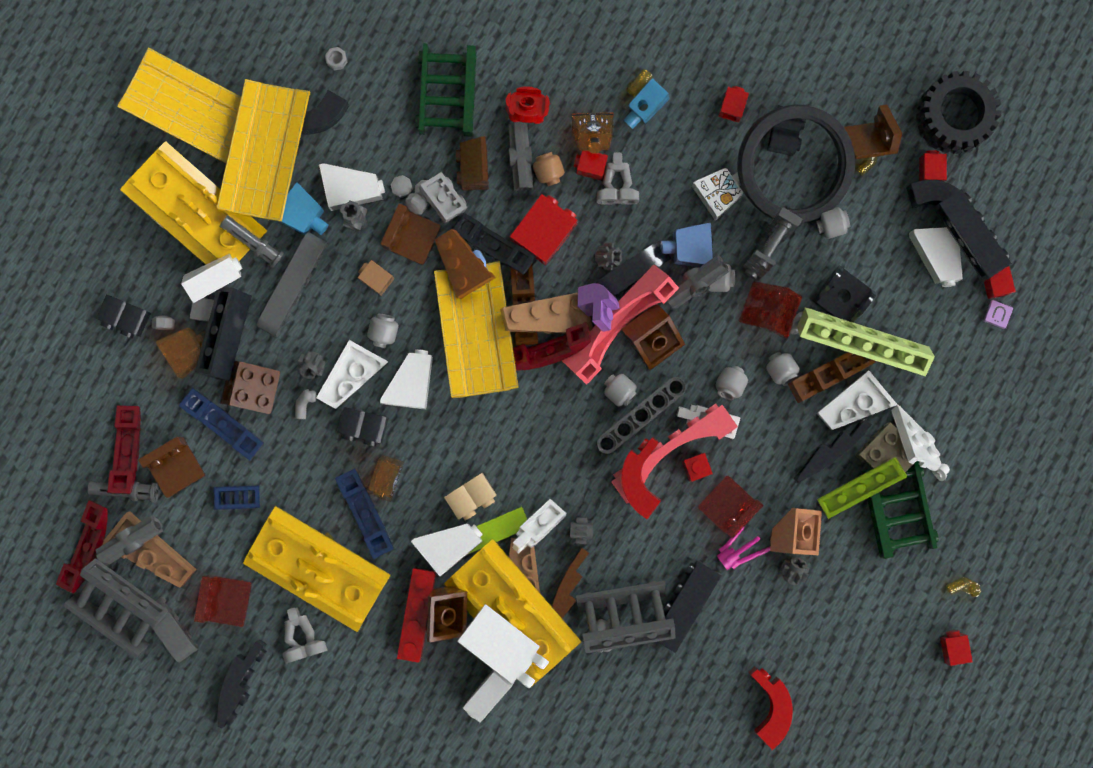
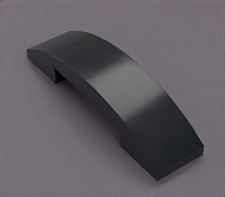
M466 213L462 214L453 228L464 240L523 275L536 258L533 253L518 244H513Z
M658 241L598 280L596 284L603 285L615 297L637 282L653 265L659 268L672 258L669 254L661 253V242Z

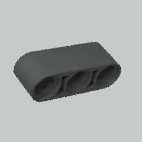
M161 596L155 601L169 611L166 617L153 630L172 657L181 663L196 652L199 646L193 643L191 634L185 626H181L178 616L171 607L167 606L165 603L166 599Z

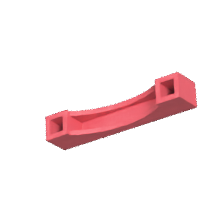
M653 265L618 301L620 309L612 311L611 330L603 332L595 325L589 332L591 343L578 353L562 360V362L587 385L602 369L600 364L603 356L621 329L649 307L660 302L664 304L679 287L666 273L656 265Z
M714 404L705 411L707 415L702 419H699L697 416L688 422L689 428L683 432L678 429L669 435L670 441L663 445L659 442L643 464V483H645L649 473L656 464L675 448L703 437L717 436L720 440L736 429L738 426L724 406L720 405L718 407L717 404ZM622 469L613 474L615 479L611 482L627 504L629 502L623 491Z

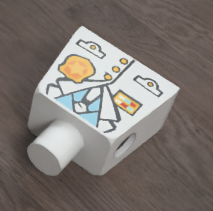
M726 168L703 177L692 185V188L714 220H717L743 195V191L739 187L741 185L738 172L731 175Z

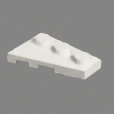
M349 340L316 398L337 409L386 365L388 361Z
M867 371L817 412V414L830 430H834L896 406L897 403L871 372Z

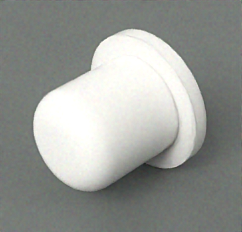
M942 464L937 471L932 470V473L939 481H944L947 477L946 474L949 472V467L946 464Z

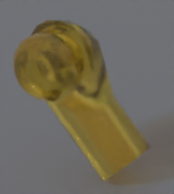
M877 157L865 158L855 169L863 176L876 165Z
M962 577L946 585L950 595L959 591H963L972 597H977L981 594L980 585L967 577Z

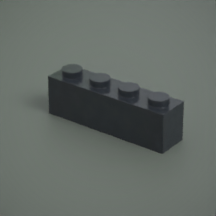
M961 189L936 205L934 210L981 280L985 281L1012 263L1009 260L1008 252L998 244L996 234L989 230L984 223L983 215L973 207L971 197Z
M222 287L216 291L195 369L196 373L214 379L230 381L252 295L229 287Z
M696 561L695 564L692 562L689 564L685 571L687 575L685 581L677 584L673 591L676 596L672 602L668 601L663 608L665 619L674 620L675 639L657 642L674 653L677 652L722 576L699 561Z

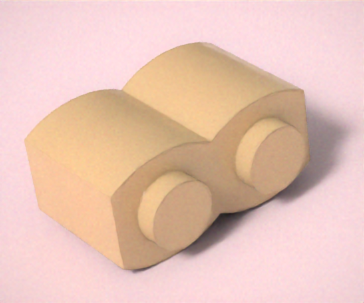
M481 473L444 498L458 520L463 517L466 521L476 514V508L482 505L485 509L494 503L495 500L493 498L497 494L484 474Z

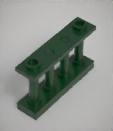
M423 43V51L419 50L418 58L419 64H422L420 115H416L415 128H419L420 135H425V126L459 128V130H463L464 137H473L476 46L467 45V53L463 52V55L429 53L428 44ZM428 62L462 63V66H466V74H462V76L428 75ZM427 83L461 85V87H465V95H461V97L427 96ZM426 105L460 106V109H464V117H460V119L426 118Z
M918 461L905 472L906 478L912 477L915 490L887 496L880 495V492L867 498L880 558L894 557L893 552L897 548L926 542L928 548H938L939 537L936 529H933L922 480L924 469L920 467ZM872 469L861 471L862 475ZM917 499L920 512L891 518L884 515L883 508L885 505ZM922 521L925 534L896 540L889 538L888 530L890 527Z

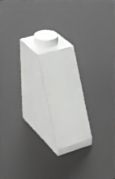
M319 164L328 207L331 211L340 209L341 205L349 202V200L358 203V205L383 200L381 194L385 193L382 180L378 181L376 174L328 164Z
M947 227L914 229L909 233V237L934 283H942V287H951L956 285L955 282L963 279L960 247Z
M228 254L185 274L181 284L194 303L240 278V270L243 268L236 257L232 258Z
M415 350V353H409L381 397L380 403L426 409L432 355H428V351Z
M464 524L414 538L411 542L437 574L442 576L483 541L480 538L483 534L475 524L472 527L469 524Z
M492 670L469 698L463 709L467 711L470 717L481 722L513 684Z

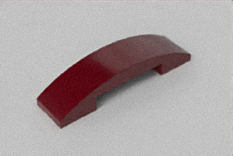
M587 322L566 329L567 335L527 348L525 344L514 347L513 354L516 371L551 365L584 349L591 343Z
M117 406L115 418L117 433L113 469L109 472L108 494H131L139 458L141 422L139 406Z
M88 500L81 518V522L86 525L71 563L63 564L56 585L75 593L85 581L80 576V573L95 558L97 559L96 549L103 545L108 521L107 508Z

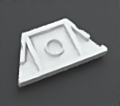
M897 404L891 411L908 462L914 464L916 461H920L918 463L920 467H927L930 470L937 471L942 464L939 458L940 453L934 445L935 439L930 433L925 432Z

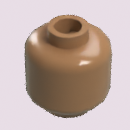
M552 152L536 157L533 169L538 182L547 183L548 186L559 183V178L565 173L560 157L556 154L553 155Z

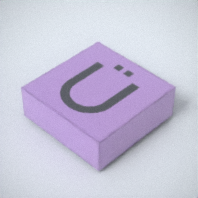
M991 300L983 321L1005 329L1013 308Z

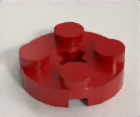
M519 87L516 88V92L508 93L505 109L509 114V119L513 122L520 121L540 124L549 112L550 101L549 97L542 95L541 90L538 88Z

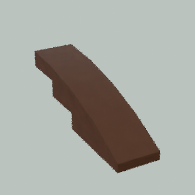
M532 264L524 275L511 269L513 306L535 301ZM515 332L516 346L538 344L537 332Z
M847 352L788 383V386L797 403H800L876 362L875 360L866 359V357Z
M582 547L569 565L552 603V608L562 619L575 603L576 599L570 593L583 577L576 570L588 556L589 552Z

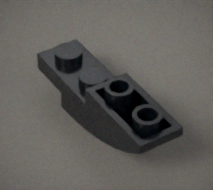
M260 639L255 642L246 657L238 654L234 658L225 676L217 712L218 727L221 729L227 724L230 726L238 715L235 713L239 705L243 706L250 696L247 693L250 687L243 683V681L248 682L255 672L252 667L256 661L260 663L267 653L264 650L267 644Z

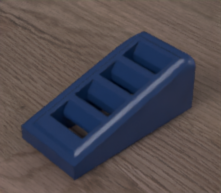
M259 486L213 487L214 510L260 508ZM234 491V504H230V492ZM239 491H243V504H239ZM248 491H252L253 504H248ZM220 492H225V505H221Z

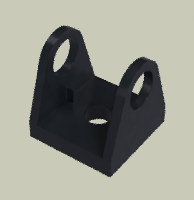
M839 265L812 301L830 315L854 322L869 307L876 294L875 291ZM845 290L848 292L849 300L847 302H841L838 299L839 291Z

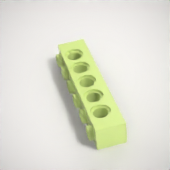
M806 307L797 325L799 335L802 338L923 376L927 375L935 357L928 346Z

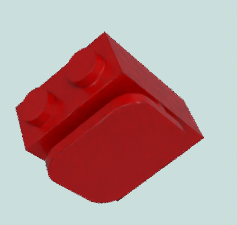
M541 194L511 234L510 240L536 256L535 259L546 266L569 237L578 220L575 219L576 215L571 210L560 208L558 201L550 195L545 197Z

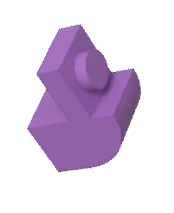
M595 283L578 287L577 306L588 317L593 316L592 322L603 332L611 330L612 311L620 309L617 299L601 284Z

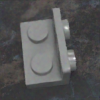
M442 172L419 187L444 223L457 215L462 216L467 209L463 196L457 194L453 188L452 181L445 177Z

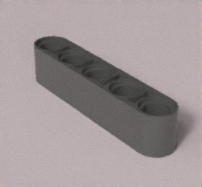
M310 232L306 233L257 322L258 328L275 337L280 335L279 330L282 325L285 326L291 315L290 310L293 306H296L302 295L300 293L302 288L307 286L312 277L311 272L313 268L318 266L323 256L321 254L324 248L327 249V241Z
M678 377L671 378L608 429L597 440L596 446L598 451L603 454L612 453L681 397L686 390L684 380ZM672 382H677L681 386V391L678 394L670 391L669 386ZM660 396L663 398L664 404L661 408H656L652 404L653 397ZM643 410L646 412L647 418L644 422L636 420V411ZM620 424L629 426L630 432L627 436H621L618 433V426ZM603 438H609L613 442L610 450L602 449L600 442Z

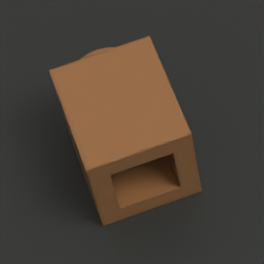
M372 260L369 264L364 263L358 272L360 274L359 280L380 296H382L394 280L391 274Z

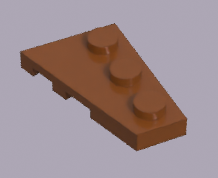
M451 229L435 239L457 298H464L496 278L492 272L487 270L482 260L476 257L471 251V247L456 230Z

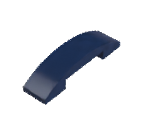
M194 388L191 389L179 404L182 409L223 438L249 461L264 444L256 435Z
M353 469L336 477L335 480L343 497L347 500L373 559L393 550L394 547L357 470Z

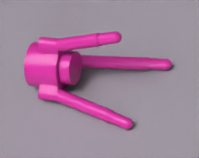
M740 526L727 543L719 549L721 553L717 557L727 570L731 567L735 569L740 564L769 552L771 546L739 559L741 553L760 540V537L757 536L736 551L733 547L728 549L744 530V526Z

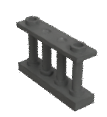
M783 207L765 229V232L768 233V239L760 252L756 250L742 266L746 270L744 273L752 279L757 277L761 279L776 264V261L770 257L780 241L784 242L803 219Z
M95 558L80 573V576L87 580L81 594L77 592L63 606L137 658L150 645L143 639L149 626L154 628L166 617L169 610ZM95 586L105 593L99 607L88 600ZM113 599L124 606L117 620L106 613ZM131 613L142 619L136 633L124 626Z
M652 581L642 585L576 595L578 612L585 610L589 633L583 634L585 653L675 639L674 620L665 619L661 598L666 597L665 581ZM652 599L656 621L643 623L638 601ZM630 603L634 625L620 627L616 605ZM607 607L611 629L598 631L594 609Z

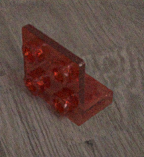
M754 281L739 322L769 329L780 337L788 338L802 296L790 288Z
M725 476L699 504L698 509L729 538H734L764 505L757 499H753L730 476Z
M212 575L202 576L194 622L204 623L210 621L243 627L245 625L252 583Z

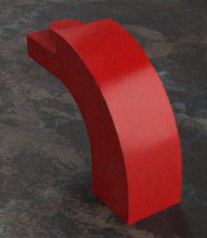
M654 437L650 440L644 439L638 447V450L641 451L640 454L631 449L622 468L624 494L634 510L645 519L650 517L661 502L660 498L646 488L642 480L643 464L659 444V441Z
M754 666L748 673L766 691L770 700V710L766 719L754 731L774 750L789 731L793 715L792 701L786 686L778 677H775L770 682L769 680L772 677L763 668L758 670Z

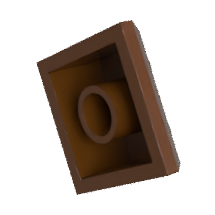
M482 136L461 142L460 150H456V162L461 163V171H457V184L462 185L463 191L489 189L486 137Z
M658 304L653 305L621 329L628 342L649 370L685 345L672 319Z
M451 586L436 588L431 591L428 596L427 642L461 637L466 630L467 591Z

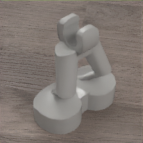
M615 152L613 154V163L606 165L602 182L606 188L596 193V202L601 205L639 203V191L630 188L632 179L629 164L622 163V153ZM615 172H620L624 182L619 190L611 184Z
M298 608L287 610L289 620L284 622V642L292 648L282 654L285 664L328 651L325 641H314V630L307 616H300ZM300 625L306 634L307 643L304 646L299 645L293 639L295 626Z

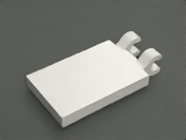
M486 604L457 640L459 644L511 684L517 679L527 688H530L535 680L525 672L532 662L540 669H544L549 663L544 657L536 653L540 647Z

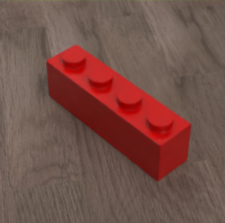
M413 568L397 659L418 663L422 659L427 630L428 596L434 589L437 574L434 570Z

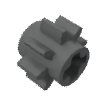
M604 243V246L598 247L595 253V261L598 267L613 271V267H618L622 261V252L619 247H614V243Z
M308 351L306 356L301 354L297 361L299 363L297 369L307 379H314L316 374L322 376L325 370L324 365L326 362L323 361L322 356L317 352Z
M577 517L576 522L570 523V539H576V544H587V540L593 539V523H587V518Z
M792 557L791 561L785 559L780 573L783 575L784 580L791 585H798L800 581L805 583L810 569L807 567V563L799 557Z

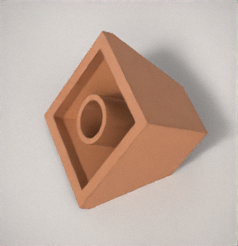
M792 508L772 528L770 551L819 555L822 511Z

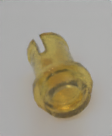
M643 69L633 82L627 84V92L631 96L636 97L653 78L652 74Z

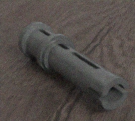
M229 215L219 225V227L253 250L254 256H260L268 262L271 268H274L284 254L282 251L278 252L270 246L267 240H261L229 217Z
M90 481L88 484L89 495L128 497L132 501H138L139 499L150 500L151 503H156L158 500V483L147 485L135 481L131 494H108V483Z

